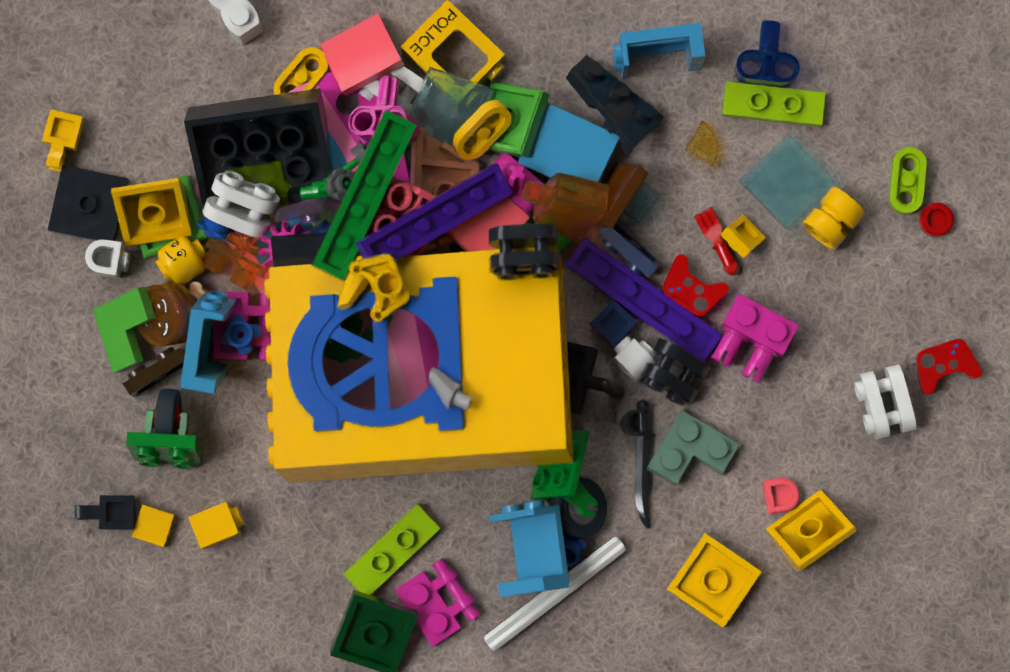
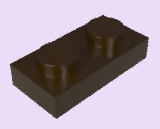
M170 347L156 356L158 361L148 368L145 365H141L132 370L127 375L129 380L122 383L129 395L135 398L181 369L184 364L185 351L181 347L176 350L174 347Z

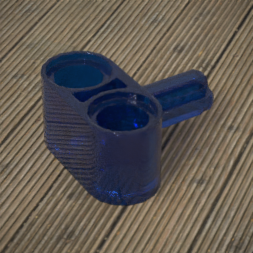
M774 20L762 21L759 49L746 50L738 56L734 67V75L737 81L745 84L788 88L796 81L800 71V64L797 58L792 54L779 52L780 22ZM746 61H752L757 64L759 71L753 75L746 74L742 70L741 64ZM781 64L787 65L791 69L792 75L788 78L779 77L775 72V67Z

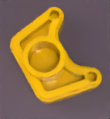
M381 254L354 261L349 265L351 274L367 279L372 287L376 300L370 311V316L374 321L380 322L409 301L410 291L395 259L391 255Z

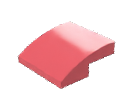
M379 13L320 44L331 71L345 96L404 65Z

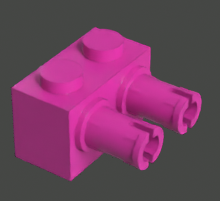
M738 293L720 326L725 333L711 358L719 362L723 354L726 353L722 365L730 368L742 343L748 342L752 344L755 350L741 374L749 378L753 370L756 369L752 381L761 384L762 378L772 359H780L783 356L799 325Z

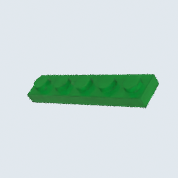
M387 110L383 112L314 259L312 267L341 281L345 280L349 271V265L354 261L358 252L355 242L365 237L417 126L416 124Z

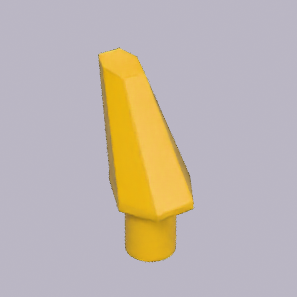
M362 256L355 257V261L363 259ZM351 272L348 273L337 307L339 309L351 307L369 281L363 277L354 276Z

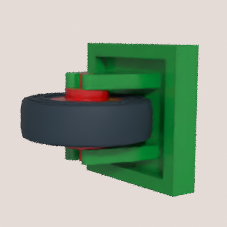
M169 388L161 389L158 394L156 408L154 410L147 409L144 433L127 432L126 446L135 461H139V465L145 467H158L159 463H173V467L178 469H192L193 465H202L203 450L197 437L189 435L190 415L189 412L182 410L180 391Z

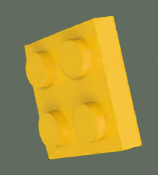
M704 533L666 590L721 628H724L762 571Z

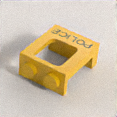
M446 0L400 46L402 54L410 62L414 61L454 100V104L458 108L464 102L470 105L482 92L479 87L487 79L491 82L494 81L505 69L503 65L505 54L449 0ZM456 31L463 33L488 58L486 65L465 85L458 84L432 58V54Z

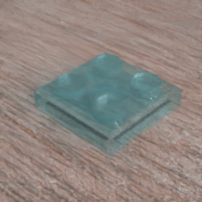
M790 134L739 180L785 230L835 184V181Z

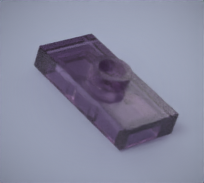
M320 197L277 208L274 211L275 222L301 220L302 224L322 221V214L337 211L341 201L331 197Z

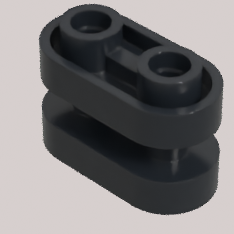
M546 223L503 225L488 230L489 246L499 249L500 252L489 257L490 273L497 275V279L514 280L518 278V275L531 274L533 278L543 279L552 277L553 272L560 269L559 254L548 250L549 246L558 243V227L556 225ZM534 248V251L513 252V249Z
M659 338L653 352L661 356L657 365L646 363L640 374L646 379L643 384L659 393H662L663 390L668 392L665 398L677 405L684 406L685 402L692 404L698 393L697 389L690 386L694 377L705 380L711 367L676 344ZM672 364L683 370L679 378L669 372Z

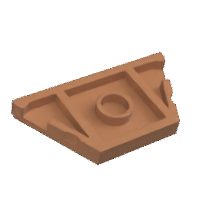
M420 127L419 136L412 142L411 185L419 187L434 196H438L479 172V163L474 160L461 158L454 147L446 142H439L428 135L426 129ZM444 233L426 243L423 253L452 241V239Z

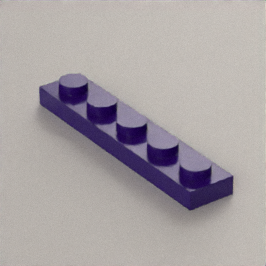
M492 164L355 242L363 259L381 254H389L397 261L508 197L513 192L499 164Z
M586 237L565 265L612 300L614 299L620 306L666 339L703 362L723 336Z

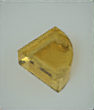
M702 121L686 146L685 151L713 168L718 157V140L713 129L706 122Z

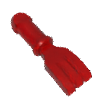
M710 207L706 211L704 210L700 214L695 215L694 218L705 238L714 243L712 249L716 251L721 260L724 271L731 276L737 275L739 263L736 262L729 249L728 242L726 240L723 241L720 235L723 232V228L713 208Z

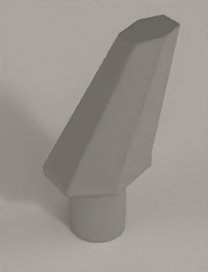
M432 367L429 381L446 408L449 409L454 404L468 411L472 405L473 397L460 392L459 384L435 367Z

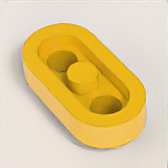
M315 47L305 48L300 51L275 81L274 95L283 94L288 87L293 86L297 88L308 81L309 83L302 91L313 89L324 74H327L329 71V64L325 58V53ZM310 61H316L319 64L316 71L311 72L306 69Z
M498 100L485 102L457 130L453 137V146L461 158L473 160L482 156L508 129L512 117L506 105Z

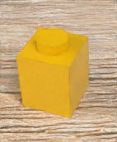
M229 502L221 503L188 517L200 549L204 550L242 535L240 527L245 525L239 508L237 506L232 508Z

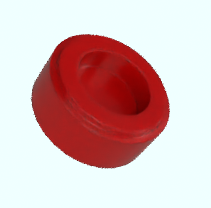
M942 203L927 205L919 216L921 230L931 237L945 235L950 231L954 223L952 211Z

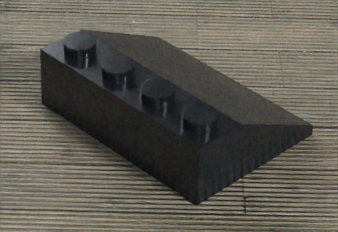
M321 88L188 108L184 124L203 208L208 197H219L212 191L211 187L216 175L225 171H234L243 176L244 180L254 184L263 183L273 187L275 193L280 198L278 204L304 201L300 195L301 187L311 186L316 181H323L324 178L333 172L327 118Z

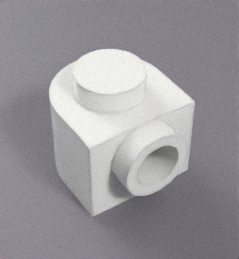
M97 240L88 246L85 260L88 267L98 275L120 279L121 271H128L130 252L125 251L126 246L122 242Z
M627 335L613 349L617 355L612 361L635 383L642 378L640 374L647 362L656 365L653 359L656 353L643 340L638 343Z

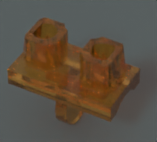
M231 232L227 241L236 246L234 250L210 237L205 244L209 251L204 260V267L221 275L228 261H233L238 264V267L230 282L245 290L251 287L258 276L263 278L268 270L244 256L246 252L255 257L259 254L261 248L252 244L254 238L243 233L240 237Z

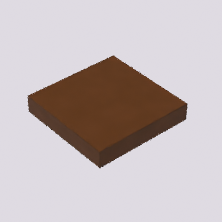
M615 163L581 214L580 219L588 225L609 229L614 228L644 182L648 172L639 165Z

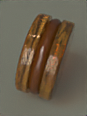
M175 282L146 287L156 319L138 327L142 337L148 343L157 347L187 342L191 308L196 303L192 293L184 285Z

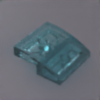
M429 67L419 96L416 95L410 114L418 120L420 127L427 130L426 133L428 135L453 144V137L457 130L482 104L491 100L494 90L488 86Z

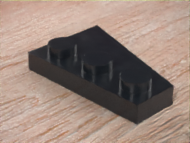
M588 55L580 60L566 76L567 81L588 107L597 109L604 117L605 122L603 125L610 134L616 132L624 142L621 148L628 156L657 128L664 118L651 104L646 103L631 91L626 84L620 82L605 70L600 63L594 61Z

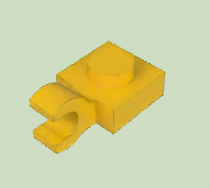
M50 109L42 139L44 144L51 146L46 161V166L49 167V170L60 173L62 165L65 164L66 150L77 151L85 120L83 116Z

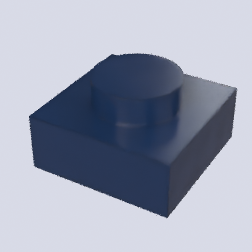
M613 299L595 317L590 326L614 348L638 322Z

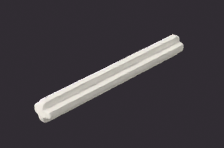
M613 537L568 572L570 588L540 593L485 635L484 640L493 651L499 649L626 551L624 544L618 537Z

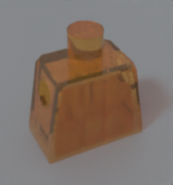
M560 172L555 173L544 185L529 180L524 186L522 199L535 204L533 214L535 223L556 225L558 227V234L577 242L606 215L610 185Z

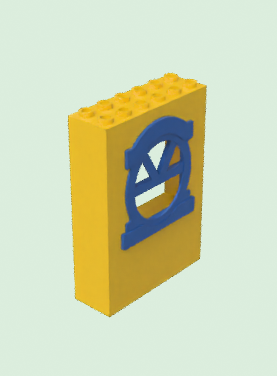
M556 245L548 247L549 251H554L559 254ZM534 248L513 249V252L534 251ZM499 249L408 256L396 261L410 291L409 301L399 309L416 315L430 327L439 347L437 369L459 384L460 392L473 397L472 405L468 411L454 404L449 409L446 408L431 383L412 402L390 410L387 317L380 322L373 320V343L340 327V324L350 316L373 308L376 297L370 283L367 284L351 307L339 309L337 306L346 278L344 281H341L312 267V264L269 267L270 279H265L264 287L266 298L270 299V312L265 314L267 332H271V345L266 346L267 363L272 365V378L267 379V394L273 403V411L268 412L267 417L269 432H273V445H270L268 448L270 466H274L277 473L288 483L573 463L564 274L560 255V269L553 272L552 277L543 279L533 278L532 274L518 275V278L514 280L497 279V275L490 273L489 257L500 253ZM329 339H333L373 359L334 386H330L326 380L323 369V355ZM375 375L376 408L374 411L352 406L342 399L345 394Z

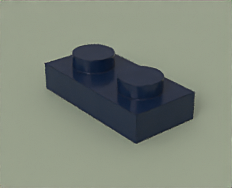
M617 223L612 229L602 228L598 232L604 238L602 240L604 246L614 254L620 252L629 260L627 262L628 267L637 275L642 277L645 274L649 278L663 265Z

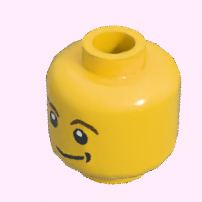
M179 236L159 249V259L155 263L169 284L174 282L182 286L204 272L205 264L203 259L208 256L198 240L191 243L186 236Z

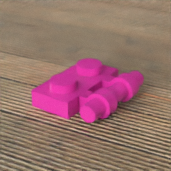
M224 292L228 294V298L236 299V306L225 321L214 320L213 359L249 360V354L242 355L238 352L237 348L232 345L226 346L221 341V335L226 332L227 327L231 324L230 319L235 315H241L244 321L249 324L250 317H259L261 335L254 339L251 347H259L258 360L267 361L266 346L271 345V332H267L265 314L270 312V299L266 298L265 292L260 293V306L250 305L249 292ZM239 332L238 337L243 338L244 333Z
M441 558L432 565L439 575L432 582L422 571L395 590L406 607L418 611L419 616L416 623L432 647L461 628L454 618L461 611H463L469 622L481 615L474 605L476 600L471 593H466L457 579L458 573L454 567L450 569L444 558ZM443 586L447 587L456 601L450 607L446 606L437 592Z

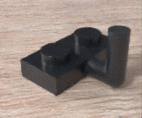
M567 342L571 413L581 415L588 389L601 391L615 398L623 397L625 393L623 386L606 378L592 376L598 349Z

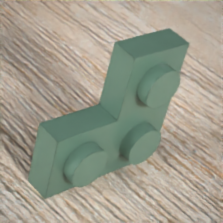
M681 410L646 469L674 486L677 485L692 458L722 475L740 444Z

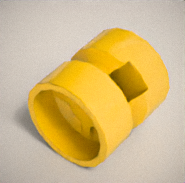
M832 187L820 201L821 209L814 208L802 222V225L821 244L835 251L847 237L846 229H854L866 213L848 194L837 187Z

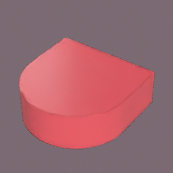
M777 478L762 481L768 515L789 511L797 505L800 493L797 485L792 480Z

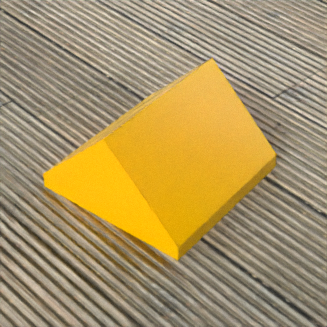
M179 178L111 188L125 246L175 239L179 236H192L185 185Z
M821 489L766 528L796 572L805 569L857 531L854 525Z

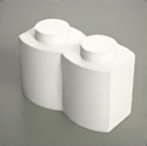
M208 0L212 9L222 17L229 33L237 42L245 45L263 32L258 14L249 1Z

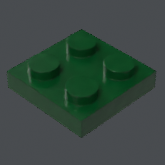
M353 590L330 648V656L379 672H396L419 616L418 611Z

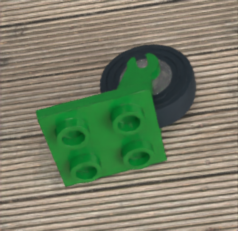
M587 430L572 431L573 463L538 465L537 472L532 480L533 489L530 497L533 500H544L549 503V506L559 505L563 535L575 539L587 538L597 533L603 526L607 515L606 497L600 486L591 479L580 477L590 433Z

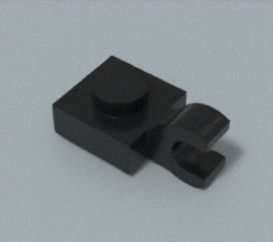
M100 495L99 505H75V519L99 520V530H134L135 496Z

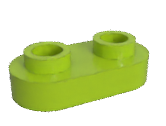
M905 147L899 150L893 157L891 164L888 201L890 207L901 215H910L916 212L924 199L927 160L923 152L915 147ZM903 161H912L914 169L906 171L902 166ZM901 193L910 195L911 202L909 204H903L900 201L899 195Z

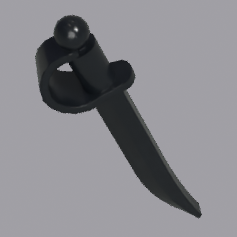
M640 400L636 405L637 409L626 412L620 424L625 434L636 437L635 504L642 523L649 529L651 527L648 506L649 470L646 468L649 465L650 437H656V434L649 433V413H646L650 407L649 403L646 400ZM634 413H636V432L631 430L629 426V418Z

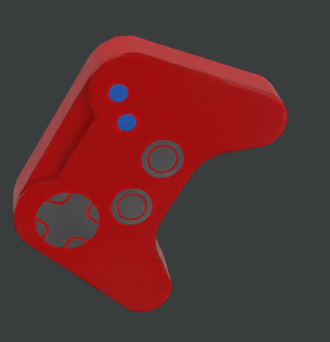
M679 254L673 261L662 286V292L696 317H703L727 294L728 285L724 282L713 285L704 284L690 274L687 257Z
M954 339L924 349L915 358L920 391L924 395L933 393L937 381L943 376L959 372L970 379H977L982 374L979 364L966 342L962 339Z

